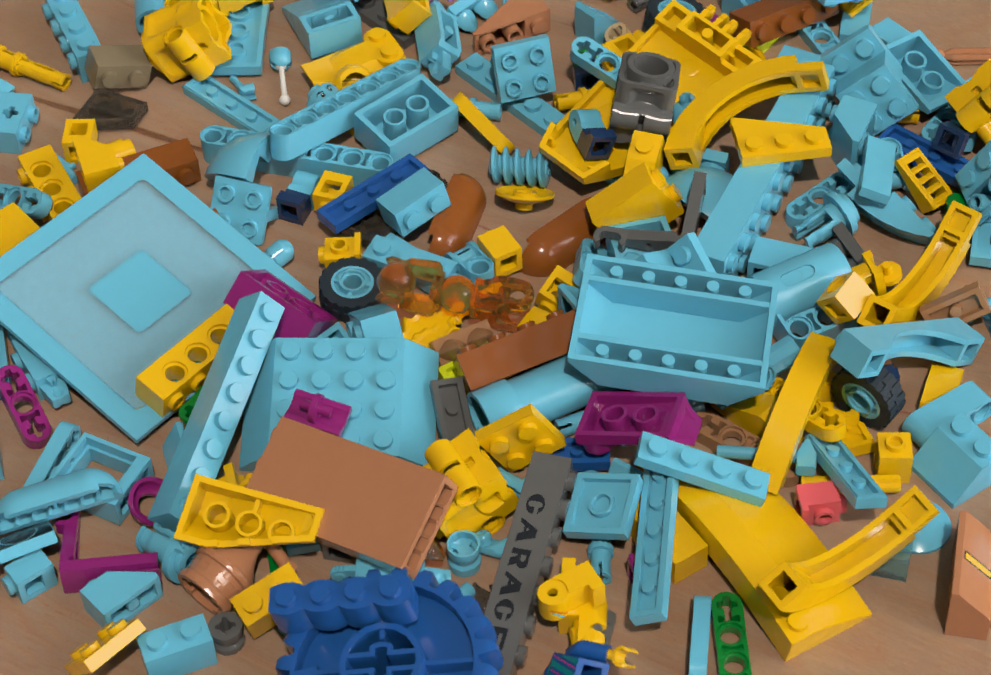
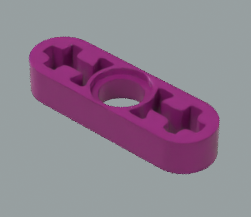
M15 365L3 366L0 368V397L23 443L31 449L44 448L51 438V425L23 370ZM7 377H10L12 381L16 380L17 392L14 394L11 384L5 382ZM19 401H27L33 408L29 412L20 413L15 410L14 405ZM34 420L36 430L38 432L42 431L41 437L31 434L30 422Z

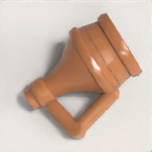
M280 545L225 548L199 547L190 565L179 572L178 580L200 605L216 615L221 612H231L233 605L229 599L253 585L254 566L262 549H267L279 568L289 562L297 574V567Z

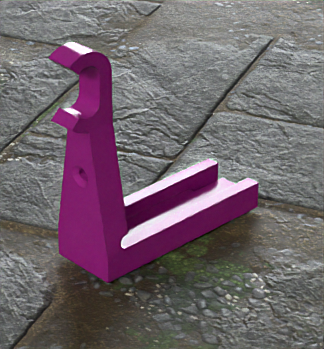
M80 511L72 513L71 518L68 520H59L55 523L57 532L63 534L59 574L64 594L80 592L79 590L84 588L89 581L98 578L107 571L156 572L162 585V572L159 568L157 552L79 559Z

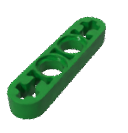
M721 592L713 598L711 605L718 675H752L743 603L738 595L732 592ZM722 606H729L731 620L725 621V612ZM725 633H734L739 636L740 640L734 644H727L721 639V636ZM729 662H738L744 669L740 673L735 674L728 672L724 666Z

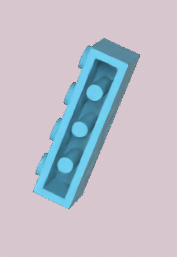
M45 0V4H41L46 20L50 19L52 32L55 37L58 36L62 52H67L70 68L76 70L82 83L90 81L84 69L88 47L101 44L78 0Z

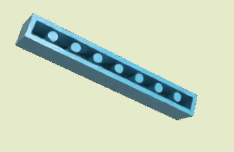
M262 291L238 300L147 519L153 523H159L164 529L176 531L195 474L216 479L285 307Z

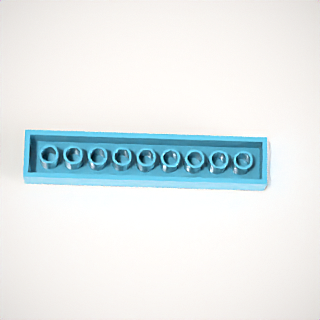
M802 57L799 63L816 61ZM825 64L829 78L828 90L780 95L766 121L825 127L826 118L830 117L834 104L836 105V101L832 100L838 86V80L834 79L836 67ZM804 160L742 167L740 163L698 235V239L716 273L738 276L740 272H745L756 237H761L762 232L766 233L768 231L773 212L778 213L780 210L783 195L790 192L795 173L800 174Z

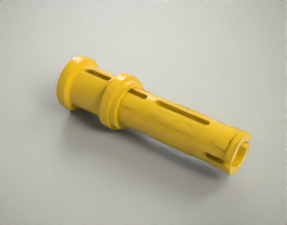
M0 44V68L9 71L13 76H27L61 91H66L71 84L70 74L28 59L25 53L12 52L7 50L6 46Z

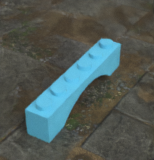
M958 317L844 328L835 339V347L830 357L857 379L878 376L885 361L895 357L924 358L953 367L971 365L985 337Z

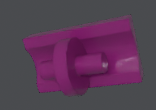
M296 388L292 402L284 417L341 437L351 415L352 407L327 399L323 394H312Z

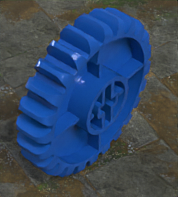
M404 567L402 569L395 568L391 574H403L410 578L419 596L418 619L405 625L380 622L365 626L364 628L347 625L333 631L312 628L302 633H287L283 642L291 655H283L277 659L275 670L279 675H500L498 671L503 667L504 659L499 646L496 644L497 634L490 619L483 616L482 609L474 597L471 595L463 596L459 585L450 579L439 584L434 573L428 570L419 572L415 579L412 580L407 568ZM378 568L369 570L366 574V577L373 580L382 576Z

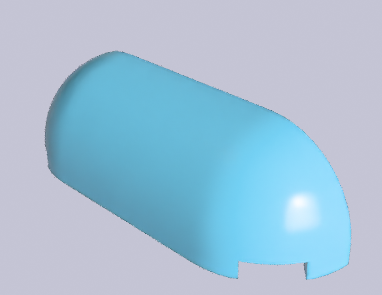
M86 468L13 490L0 500V535L124 498L122 488L118 481L108 472L96 468Z

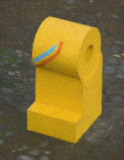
M588 560L552 577L539 586L537 598L540 615L549 621H558L566 617L570 610L587 602H590L593 608L606 603L605 584Z

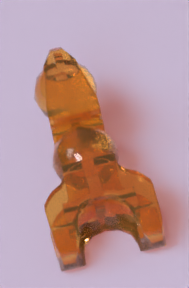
M391 256L386 257L388 264L383 266L377 276V286L380 293L375 296V299L380 303L397 304L401 310L426 317L432 316L436 310H439L440 305L452 314H463L469 310L470 318L480 321L488 319L492 329L513 334L517 332V325L520 322L511 321L509 314H518L524 318L530 311L529 307L534 300V290L529 282L509 276H496L491 279L476 278L475 284L470 278L463 275H451L446 278V272L443 271L442 264L438 261L410 258L405 261ZM416 278L433 282L430 286L429 294L412 293L416 287ZM515 291H521L525 294V297L515 299L510 297V295Z

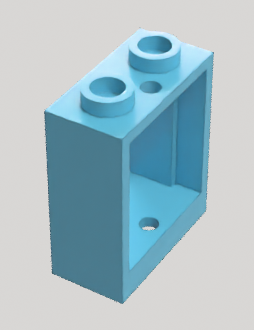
M84 432L79 440L70 446L67 455L61 463L52 469L48 479L86 469L91 461L124 473L118 481L124 498L83 510L121 525L130 513L128 496L131 487L142 478L147 476L155 477L151 458Z

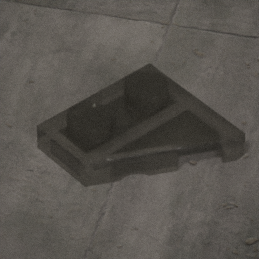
M101 88L96 89L73 119H95L97 131L135 129L149 110L147 102Z

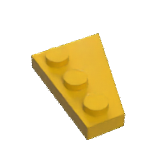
M730 117V128L742 167L830 157L832 155V145L826 127Z

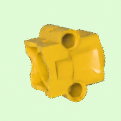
M164 0L165 7L144 16V30L141 35V41L145 54L153 67L159 72L164 73L171 82H175L188 75H191L196 81L205 80L213 73L215 66L232 59V49L228 45V39L232 33V23L223 12L215 8L211 0Z
M991 58L976 70L974 76L967 83L955 87L945 96L946 100L957 112L956 117L960 124L968 132H976L985 144L991 140Z
M469 428L451 441L440 439L433 442L425 451L424 456L427 463L423 467L445 474L458 486L453 501L436 534L438 539L440 540L444 536L448 539L452 533L460 530L472 531L473 533L487 530L491 535L497 533L505 523V516L517 507L519 498L513 489L507 487V481L486 451L480 449L478 440Z

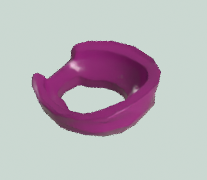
M147 476L137 481L131 487L128 496V508L133 518L140 524L146 526H153L154 524L139 510L138 501L143 496H157L163 479L159 477Z

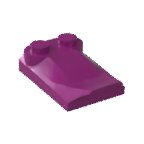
M592 391L574 436L577 445H584L585 450L594 455H604L615 445H638L643 431L687 446H694L702 426V418L692 409L685 392Z

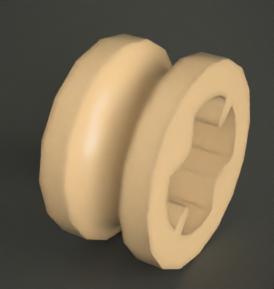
M618 22L612 24L606 30L604 38L608 42L628 32L632 34V32L624 23Z

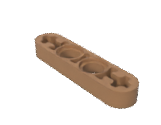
M709 411L696 413L702 418L701 427L703 428L700 429L696 442L717 452V445H727L724 443V440L728 437H735L741 441L736 446L759 447L762 439L759 436ZM730 459V460H732V461H734V462H737V463H740V464H743V465H746V466H749V467L752 466V463H753V461H754V460ZM796 463L791 464L790 469L794 471L788 472L783 487L791 488L800 483L801 476L795 474Z

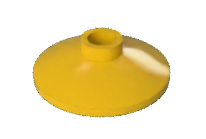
M510 185L495 189L497 196L515 203V209L523 211L533 210V204L546 202L555 197L554 191L535 186Z

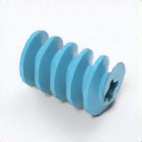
M496 146L492 147L489 158V176H492L494 183L499 184L502 178H504L505 183L510 185L515 178L518 186H522L527 179L530 187H534L537 181H539L541 188L547 187L552 169V161L550 159H544V155L538 152L536 158H533L531 149H527L525 156L521 157L519 148H516L513 156H510L508 147H504L501 155H499Z

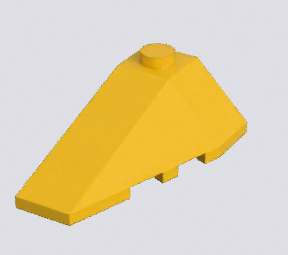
M195 474L173 538L204 548L315 543L325 509Z

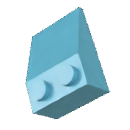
M920 29L886 45L902 66V83L918 102V109L926 114H930L950 104L945 96L955 87L966 83Z

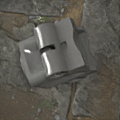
M627 51L622 54L608 129H613L617 136L615 142H631L634 130L663 135L666 144L679 85L681 65L677 60L652 52L637 53Z

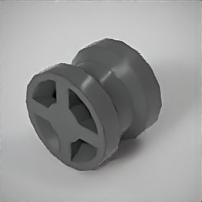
M221 612L211 618L208 628L214 642L215 652L223 656H230L242 650L246 638L241 618L233 612Z

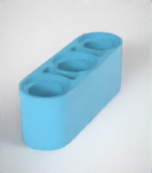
M973 381L965 382L912 412L903 422L902 430L904 432H911V439L921 448L939 425L961 412L976 425L985 421L991 415V398Z

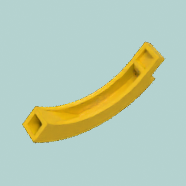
M796 55L771 58L738 69L710 85L688 104L679 115L667 137L664 152L670 169L700 168L703 154L713 136L730 120V117H734L744 109L775 96L828 90L829 78L824 61L798 63Z
M953 200L934 237L916 265L888 293L881 296L870 294L856 322L863 326L918 321L922 317L919 307L937 299L955 274L971 246L968 242L983 215Z
M815 332L810 333L800 349L775 403L751 466L752 468L770 473L768 492L778 495L783 488L813 407L826 379L837 363L830 357L835 347V339Z
M914 485L881 515L841 544L819 556L802 562L792 563L784 560L762 579L758 585L780 611L796 612L813 607L843 592L874 572L917 538L915 534L940 512L922 491Z

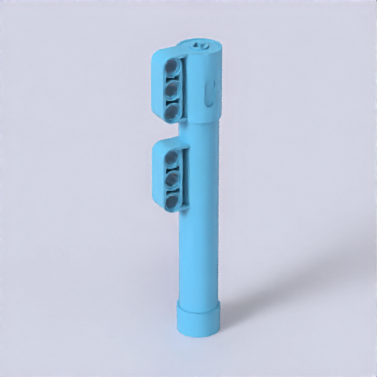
M832 243L823 244L746 277L779 283L773 334L777 341L788 335L794 339L797 346L801 349L811 332L836 339L844 328L859 327L861 325L856 322L859 315L855 320L836 325L816 303L836 276L852 272L845 255ZM792 333H797V334L801 335L802 337H797V336L793 335ZM568 355L511 379H501L469 392L466 397L471 420L477 431L530 403L551 422L586 407L592 391H623L626 389L597 385L568 363Z

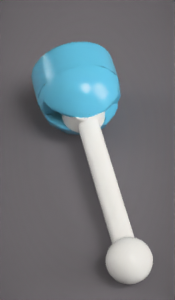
M275 47L269 52V62L273 69L279 71L281 86L279 102L286 106L291 101L287 95L285 70L290 67L292 62L291 52L286 47Z

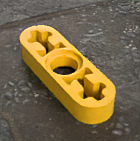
M461 91L454 96L452 101L459 107V111L493 146H496L500 153H502L504 147H508L509 154L516 148Z

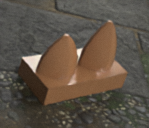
M978 281L965 285L963 288L919 307L924 320L958 317L965 323H968L991 313V305Z
M484 319L431 341L428 344L430 349L439 352L440 367L454 361L456 355H459L458 350L467 345L476 344L479 347L487 344V339L494 336L488 319Z

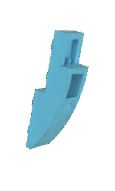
M846 158L836 165L840 175L853 187L847 193V196L857 210L873 223L892 234L916 243L929 245L937 228L926 216L921 219L914 212L917 208L907 196L904 195L900 198L894 191L891 193L887 205L858 195L861 166L857 162L852 165Z

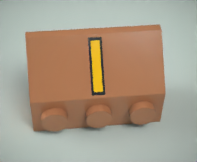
M960 510L952 549L944 634L987 640L988 630L991 627V531L968 511Z

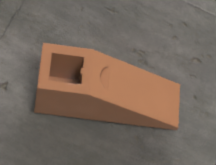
M508 0L473 32L474 53L477 52L481 55L490 52V46L550 31L549 7L543 0Z

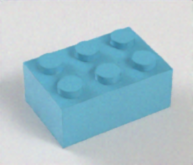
M420 74L354 113V137L368 150L388 153L392 156L393 163L410 153L413 156L418 155L458 131L459 107L426 76Z

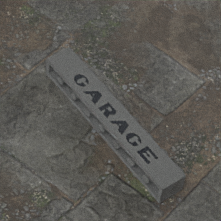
M533 451L484 613V616L490 619L497 634L496 644L503 655V667L498 671L500 675H516L518 667H524L527 660L528 646H525L527 636L533 637L537 622V616H534L535 608L538 606L537 591L543 583L544 577L551 576L554 558L550 556L552 549H558L562 535V529L559 528L560 521L566 519L570 500H567L569 492H573L578 474L573 472L572 458Z

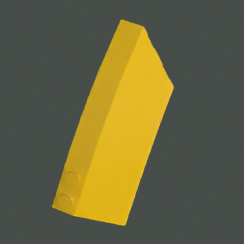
M637 466L639 470L644 472V468ZM679 480L677 511L708 544V555L744 600L785 662L872 616V612L853 586L813 607L796 612L780 611L758 583L784 560L792 563L802 562L827 552L828 550L816 534L779 493L776 495L767 491L766 500L762 507Z

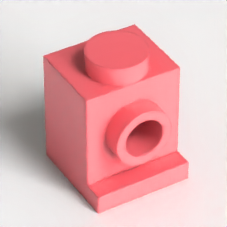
M833 481L796 485L794 507L807 525H827L839 522L840 514L847 512L846 498L842 493H839L838 487Z

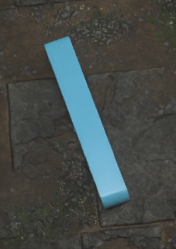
M409 58L398 60L274 123L269 128L271 157L278 161H289L353 128L354 113L420 75V62Z
M218 125L205 127L200 132L204 160L210 163L214 155L231 140L242 135L257 132ZM323 143L289 161H278L272 157L270 163L258 161L256 171L294 177L295 173L299 170L322 176L324 171L327 170L353 176L355 187L393 164V158L384 152Z

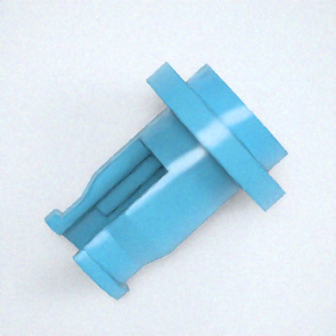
M835 191L826 193L823 196L824 206L809 215L800 225L792 227L795 239L798 241L824 223L825 225L804 238L807 247L813 248L815 245L833 237L835 234L832 228L840 222H843L851 234L857 232L860 216L853 202L845 194H838Z
M157 522L153 524L155 532L143 525L135 539L137 550L148 553L157 552L158 561L162 563L164 576L175 583L181 584L178 580V574L182 569L190 565L196 555L197 548L200 546L175 540L173 538L175 532L162 528Z

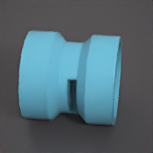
M460 530L452 533L446 543L450 571L459 577L475 575L482 565L480 539L472 531Z

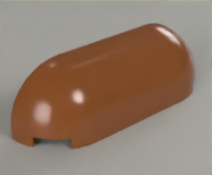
M464 173L453 174L446 191L452 205L434 216L428 234L433 235V239L427 252L444 257V254L447 252L454 253L465 247V244L472 240L485 210L487 200L481 184L475 178Z
M591 197L583 199L526 239L530 244L522 254L523 269L519 270L520 272L533 277H548L557 265L565 269L575 262L576 251L583 239H593L594 232L598 228L592 223L585 203ZM606 238L601 239L600 244L605 242Z

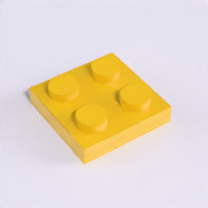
M531 403L475 431V437L479 445L510 473L530 464L533 451L552 454L566 446L565 436Z
M122 618L116 623L111 621L96 633L99 637L97 640L89 644L85 642L69 654L72 660L65 664L64 667L70 675L93 673L145 631L146 628L138 618L128 621Z

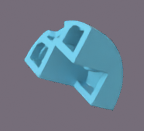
M250 133L237 137L225 144L210 161L204 175L205 178L215 181L217 175L253 182L258 161L270 163V133Z
M713 167L684 169L667 177L666 182L669 185L675 184L683 196V199L680 200L682 207H687L694 172L707 173L706 195L700 216L707 221L733 175Z

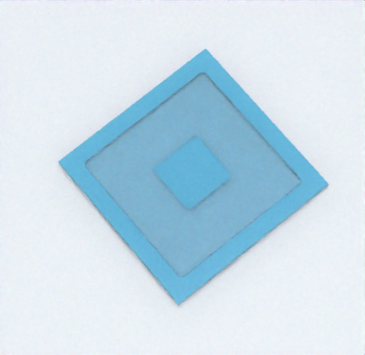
M144 153L0 257V324L136 444L178 411L171 410L162 418L135 395L136 376L225 305L223 301L241 271L266 269L312 302L316 300V295ZM194 391L190 396H188L184 403H186L196 392Z

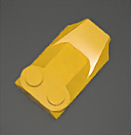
M375 27L364 34V41L300 66L315 86L317 84L322 85L323 83L333 84V79L337 72L349 64L362 65L372 73H375L398 60L406 59L402 48L388 30ZM357 73L349 75L342 81L343 88L364 77Z

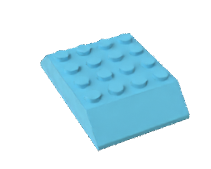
M587 253L567 362L594 383L601 386L639 392H685L689 400L727 406L765 393L779 283Z
M406 338L272 339L244 407L239 470H255L256 462L262 456L270 440L272 430L277 426L281 416L284 417L285 412L288 410L296 388L312 394H323L327 399L352 407L351 415L341 435L342 438L423 466L427 463L424 456L426 449L436 441L437 422L429 384L431 380H438L439 352Z

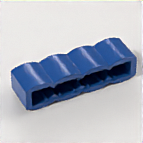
M387 574L375 580L368 577H351L340 583L323 579L310 582L305 586L299 583L287 582L270 588L268 612L280 631L291 634L306 632L312 628L333 631L347 625L364 628L365 626L380 622L405 625L418 619L419 596L410 578L403 574Z

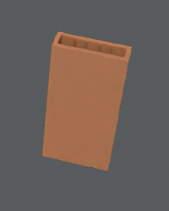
M281 416L277 426L272 430L270 440L262 456L257 460L255 470L247 486H245L249 489L325 509L315 542L393 571L395 568L402 569L406 567L413 580L417 576L458 490V486L445 474Z

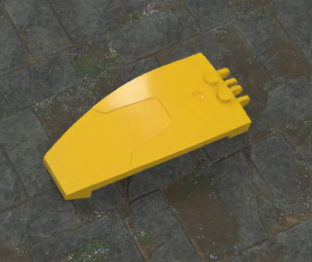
M672 0L655 17V23L628 50L637 53L652 52L677 60L680 63L679 85L675 104L679 101V96L684 92H690L696 98L706 88L724 76L750 64L762 61L761 58L743 47L751 36L752 32L749 29H743L734 38L731 35L734 34L739 24L736 20L732 19L729 21L730 17L723 13L713 23L710 21L716 12V7L712 4L708 5L699 14L696 11L691 12L677 1ZM614 65L608 71L614 70ZM599 80L557 124L551 121L538 146L541 154L584 185L623 175L631 143L615 142L609 159L585 160L572 137L573 135L569 129V115L572 110L597 109L601 114L604 126L608 129L615 89L602 80ZM673 121L671 122L670 131L673 127ZM594 145L592 151H599V149Z

